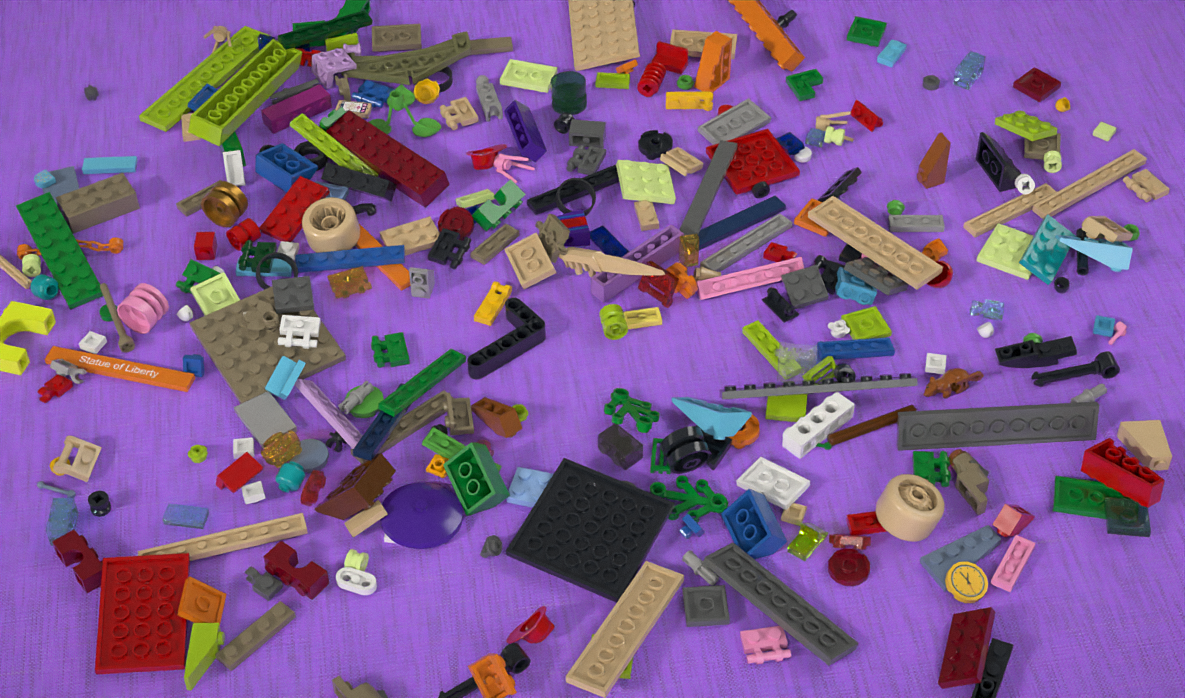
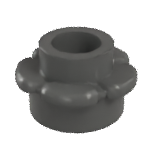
M92 85L84 88L87 100L94 99L95 101L97 96H99L97 88Z

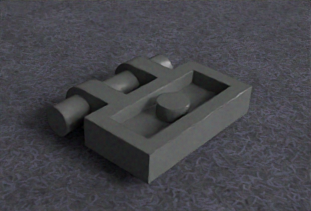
M579 145L574 150L573 157L567 162V171L572 172L573 169L578 168V173L586 175L597 172L606 156V149L589 146L588 150H586L583 145Z

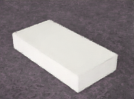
M241 151L223 152L227 182L237 187L246 186Z

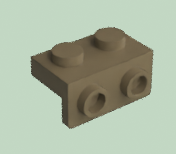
M446 393V400H443L442 403L443 412H447L445 426L449 428L450 436L474 434L470 398L451 399L450 393Z

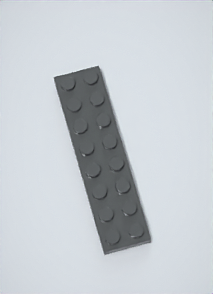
M733 542L704 558L703 563L828 666L857 649L859 644L857 641Z

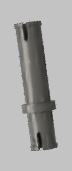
M316 78L289 89L284 88L283 91L270 96V99H274L271 102L273 105L319 85L317 84L319 81Z

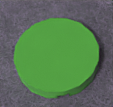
M357 386V387L351 389V390L346 394L345 399L349 397V395H350L349 393H350L351 391L356 390V389L359 388L360 386ZM374 387V391L367 395L360 405H356L350 411L352 416L369 418L376 415V412L381 411L378 409V403L384 400L383 393L379 388Z

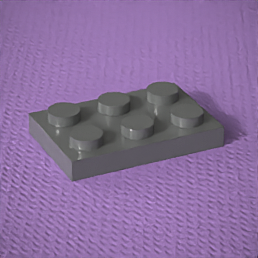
M868 257L847 262L844 270L888 296L905 291L909 286L908 283L882 266L875 264Z

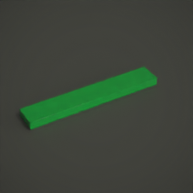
M453 349L448 350L378 403V409L395 417L465 363L466 356Z

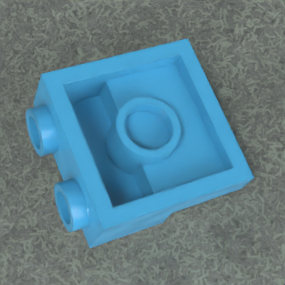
M839 267L837 272L838 282L835 287L836 295L842 299L856 300L857 303L862 305H872L877 289L847 272L844 268Z

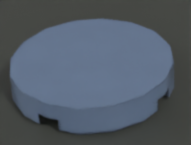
M301 440L294 444L289 451V462L293 461L300 464L304 468L303 471L307 473L320 471L328 462V448L320 440Z

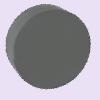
M928 75L924 77L922 85L927 90H936L939 88L940 79L934 75Z

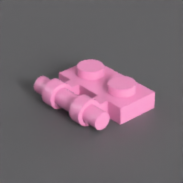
M781 626L740 631L744 654L753 653L746 655L748 664L756 663L758 665L763 664L764 661L775 660L779 662L783 661L784 658H791L790 649L782 650L787 648L788 642L785 631Z

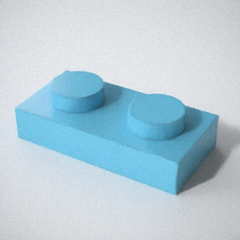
M891 40L877 57V62L893 67L905 52L907 44Z

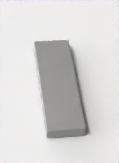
M889 215L888 217L890 232H944L945 228L943 215Z

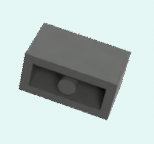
M571 120L569 146L583 145L584 147L604 148L606 122Z

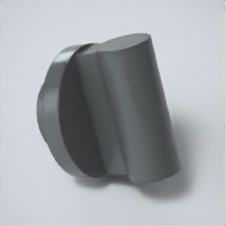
M496 535L487 537L480 556L488 558L490 555H500L502 551L501 540Z

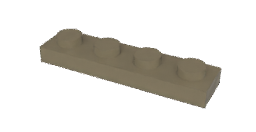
M279 601L216 653L217 660L232 671L296 617L295 612Z

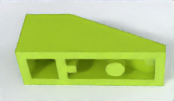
M193 623L184 673L187 690H192L216 659L215 654L220 651V646L224 645L225 634L221 632L219 623Z

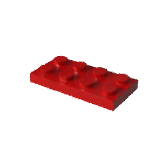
M299 176L259 227L260 232L279 241L292 242L303 228L302 218L307 208L314 202L326 198L330 193L329 189Z

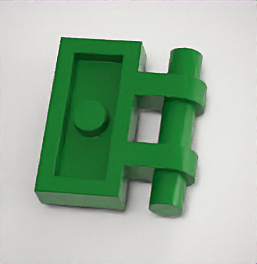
M190 259L182 274L187 280L185 282L178 280L176 287L186 294H192L190 289L195 282L198 284L221 273Z
M403 332L384 335L385 341L379 340L377 335L372 336L371 349L374 351L373 358L374 362L377 363V367H384L386 362H390L391 367L410 364Z
M913 451V475L928 480L934 486L935 482H941L942 487H948L951 480V472L948 471L950 458L947 452L941 451L939 453L940 457L934 458V452ZM934 468H940V472H935Z

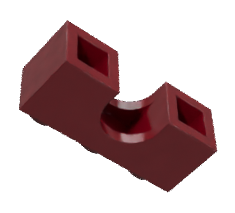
M73 529L52 541L55 553L65 567L81 562L73 567L77 582L86 593L101 586L103 560L99 561L97 552L93 547H88V542L83 535L79 536Z
M283 541L277 543L263 556L266 571L270 575L280 578L285 585L295 588L301 596H307L313 600L329 585L327 570L313 561L305 567L295 568L299 563L297 552Z

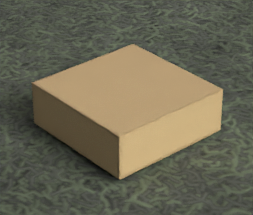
M793 503L787 510L784 509L781 521L801 526L807 506Z

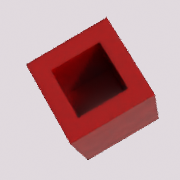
M215 232L196 233L194 243L196 260H215L217 250Z

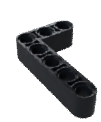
M514 297L506 300V319L516 329L468 357V374L470 378L475 380L481 379L545 341L546 329L544 320L520 299Z

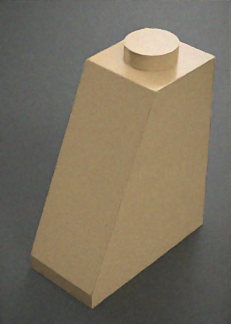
M1160 420L1120 422L1117 433L1118 439L1143 466L1158 471L1169 469L1172 454Z

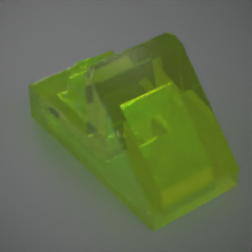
M802 522L800 524V533L789 544L787 552L806 561L827 537L828 532L812 523Z

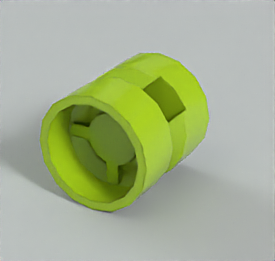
M618 304L604 306L599 312V317L605 337L610 340L623 338L628 332V326L622 307Z

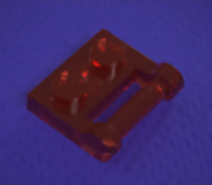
M648 261L646 265L663 270L665 275H642L638 289L643 293H648L662 302L664 307L669 308L673 303L672 297L679 278L653 261ZM650 284L656 287L657 289L661 290L665 294H661L660 292L652 288Z

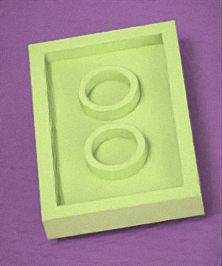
M510 59L500 78V85L548 93L557 75V67Z

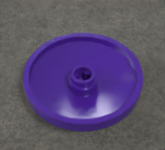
M418 482L401 486L391 492L382 503L388 514L380 519L384 533L395 543L413 549H428L448 542L458 533L463 521V509L458 497L449 489L434 483Z

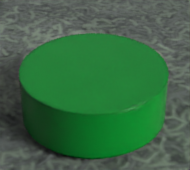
M107 304L102 306L99 310L101 319L107 322L113 321Z

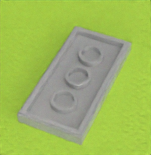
M748 98L700 125L698 132L715 145L720 143V140L728 141L751 134L770 123L771 117Z

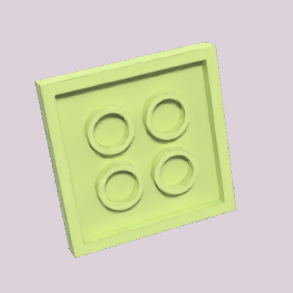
M617 160L616 167L623 199L647 200L649 202L666 204L675 203L676 197L668 165Z
M998 223L978 254L977 262L1029 280L1032 272L1022 266L1019 261L1033 235Z

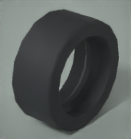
M309 141L300 143L294 149V151L302 156L318 154V157L308 159L318 166L317 171L325 167L326 162H328L327 155Z

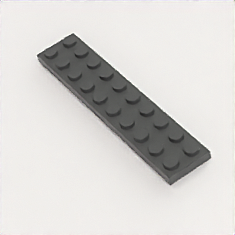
M1098 402L898 412L896 445L898 451L1096 440L1099 404Z

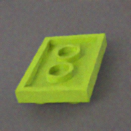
M1018 110L1015 113L1003 114V116L995 118V125L1031 141L1057 135V127L1052 126L1049 122L1038 120L1035 116H1029L1024 111Z

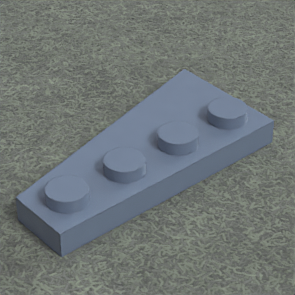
M987 525L921 557L920 564L945 592L947 591L945 583L946 573L954 564L966 561L976 564L981 558L984 559L1000 545L1001 538Z

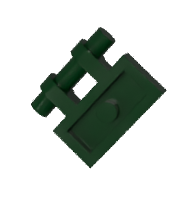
M247 240L242 246V256L238 260L239 269L244 271L246 267H251L252 272L256 273L260 260L265 255L276 252L277 246L275 242H258L257 247H253V242ZM274 258L268 259L260 265V273L271 272Z

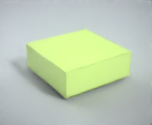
M1100 122L1094 129L1093 136L1109 141L1116 133L1117 128Z

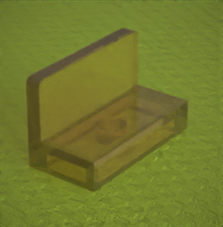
M698 234L680 236L679 263L686 268L698 265Z

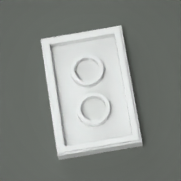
M759 457L736 480L737 486L745 490L752 489L765 495L767 501L785 510L810 486V480L763 457Z

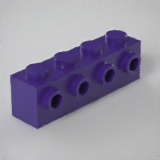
M514 100L504 110L520 154L536 163L546 153V147L530 108Z

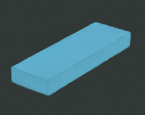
M137 156L84 158L82 171L83 174L136 172L138 160Z
M274 259L271 272L260 273V275L291 277L292 268L284 260ZM237 262L236 276H256V273L252 272L251 267H246V270L241 271Z

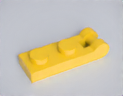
M709 91L666 92V109H704L705 111H711L713 109V93Z
M494 281L490 291L474 314V321L492 326L506 300L511 295L512 286L507 284L505 286L500 285V282Z

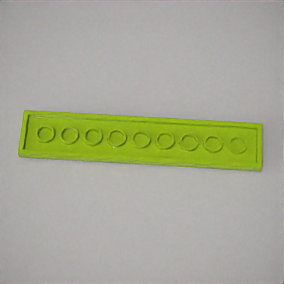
M244 26L231 37V47L227 41L143 111L139 115L140 121L167 132L181 120L183 114H188L192 110L188 107V103L207 83L214 88H218L271 41V36Z

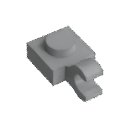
M64 359L52 360L50 368L56 370L57 374L61 376L70 375L72 381L76 384L83 383V380L78 378V374L84 375L87 373L86 370L77 368L78 366Z

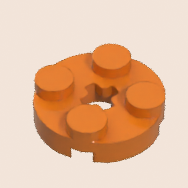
M676 262L665 269V273L671 282L670 288L674 293L679 292L688 299L697 291V283L692 274L688 276L685 272L688 269Z
M752 414L742 426L743 430H739L734 436L728 437L733 439L732 445L735 448L742 449L746 445L755 442L759 437V421Z

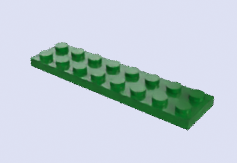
M45 193L16 205L52 277L58 282L59 290L69 309L71 310L102 297L100 283L51 193Z

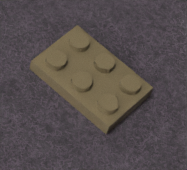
M420 23L372 26L373 52L422 49Z

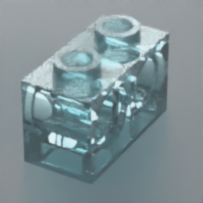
M970 51L956 67L953 84L969 90L983 73L986 56Z
M53 498L46 527V533L51 546H53L52 541L76 528L79 512L74 498Z

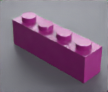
M319 84L261 110L263 124L275 134L290 127V122L302 113L310 118L332 108L331 97Z

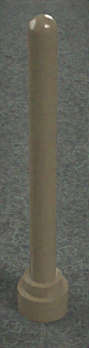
M102 283L100 289L120 337L118 342L121 352H131L135 348V343L126 334L107 284Z

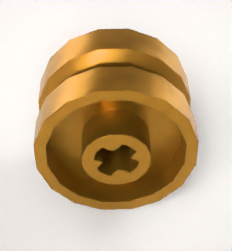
M220 181L202 199L201 207L205 215L213 223L221 227H231L247 210L248 200L237 186L226 181Z

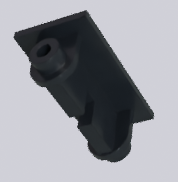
M768 288L767 297L763 298L762 301L784 323L799 316L794 306L790 305L778 293L776 288Z

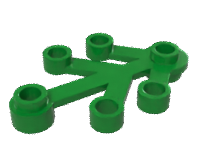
M623 388L614 389L610 396L612 400L604 405L603 412L607 415H612V423L623 424L624 416L629 413L636 421L637 430L642 433H648L652 429L653 422L659 421L660 413L651 411V403L631 398L629 392ZM622 405V407L615 413L616 406Z
M684 475L676 478V486L679 489H684L687 494L666 490V486L661 482H654L650 486L651 494L661 498L683 501V503L674 506L672 512L676 514H670L668 518L670 520H677L680 513L696 505H703V507L698 510H690L687 514L695 516L696 518L693 519L697 523L700 517L710 512L722 513L728 508L726 497L719 493L715 494L704 479H699L696 482V490L699 493H704L706 497H701Z

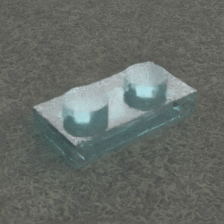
M168 503L162 518L163 524L204 529L209 510L203 507Z

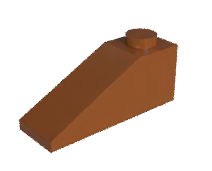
M942 132L938 133L919 164L917 179L926 189L945 183L951 142Z
M486 397L471 405V411L497 435L511 438L517 434L516 432L523 429L515 408Z

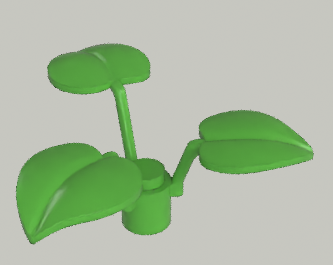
M402 84L389 94L390 96L387 99L389 106L387 121L385 122L383 119L369 121L370 124L388 135L392 130L391 126H389L392 109L400 111L405 108L415 125L412 128L414 135L428 137L442 129L441 124L431 118H422L418 122L415 121L408 108L415 101V96Z

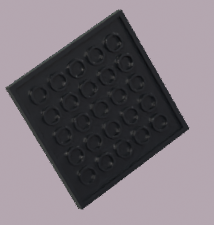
M563 458L507 548L506 555L617 603L634 579L673 511L674 503Z

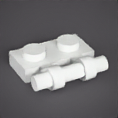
M282 315L280 335H286V338L278 337V345H285V347L292 348V346H301L303 349H309V347L317 348V340H310V337L319 336L321 319L318 317ZM293 336H304L303 339L293 338Z

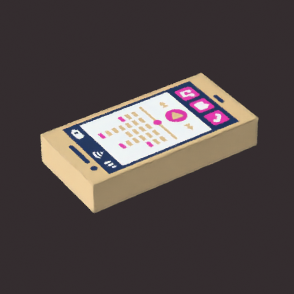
M339 100L335 109L337 111L343 107L346 112L350 110L361 118L368 119L372 110V104Z

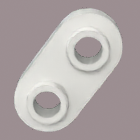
M351 567L341 568L336 573L337 585L342 589L361 595H370L377 588L376 578L370 573Z

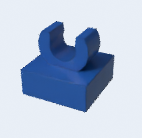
M185 354L182 358L183 372L192 373L196 377H202L204 375V357L198 354Z
M689 514L682 518L687 525L682 527L679 532L686 539L693 533L700 537L705 532Z

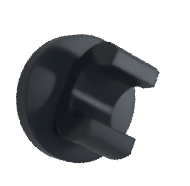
M337 431L335 433L330 432L329 435L332 438L327 440L326 446L331 448L336 443L334 450L339 453L343 447L342 443L347 444V442Z

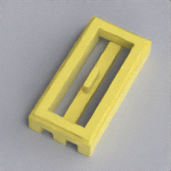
M659 307L624 312L628 329L662 325Z

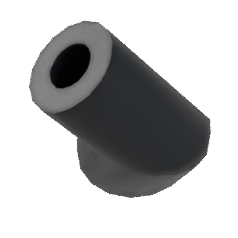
M362 203L352 206L356 215L367 211V214L372 216L377 212L376 206L373 203Z

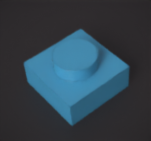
M1096 315L1093 334L1112 337L1115 319Z

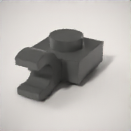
M251 566L245 571V574L248 575L246 580L254 584L252 586L253 591L268 601L283 588L282 582L267 572L261 576Z

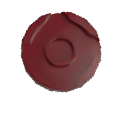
M457 206L447 209L440 215L438 221L439 231L441 232L445 228L460 234L459 240L463 241L465 237H469L473 232L474 219L465 208Z
M840 549L830 557L828 573L835 582L841 585H860L867 580L870 574V562L867 556L858 553V550Z

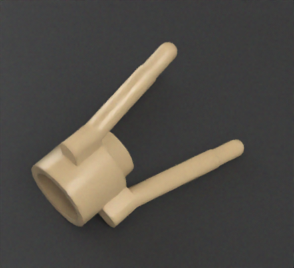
M213 26V29L204 35L206 39L213 34L216 40L212 53L217 50L219 42H223L226 37L228 45L232 46L231 32L224 26Z
M851 112L817 116L816 130H820V134H825L830 124H847V121H832L828 118L850 115ZM844 136V140L854 141L853 138Z

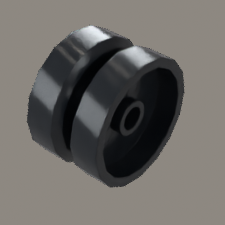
M689 426L678 429L661 441L660 448L663 455L667 458V464L672 473L682 474L693 471L704 465L711 458L712 453L708 444L704 442L705 437L699 427Z

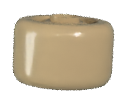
M330 197L318 200L310 205L303 215V231L309 246L316 253L351 250L359 240L360 225L355 210L343 199Z
M901 474L892 478L876 503V516L882 527L891 535L904 541L917 542L927 538L942 518L945 509L944 499L939 490L928 480L912 474Z

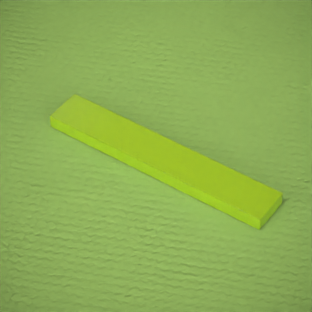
M303 113L290 122V126L339 166L378 177V173Z

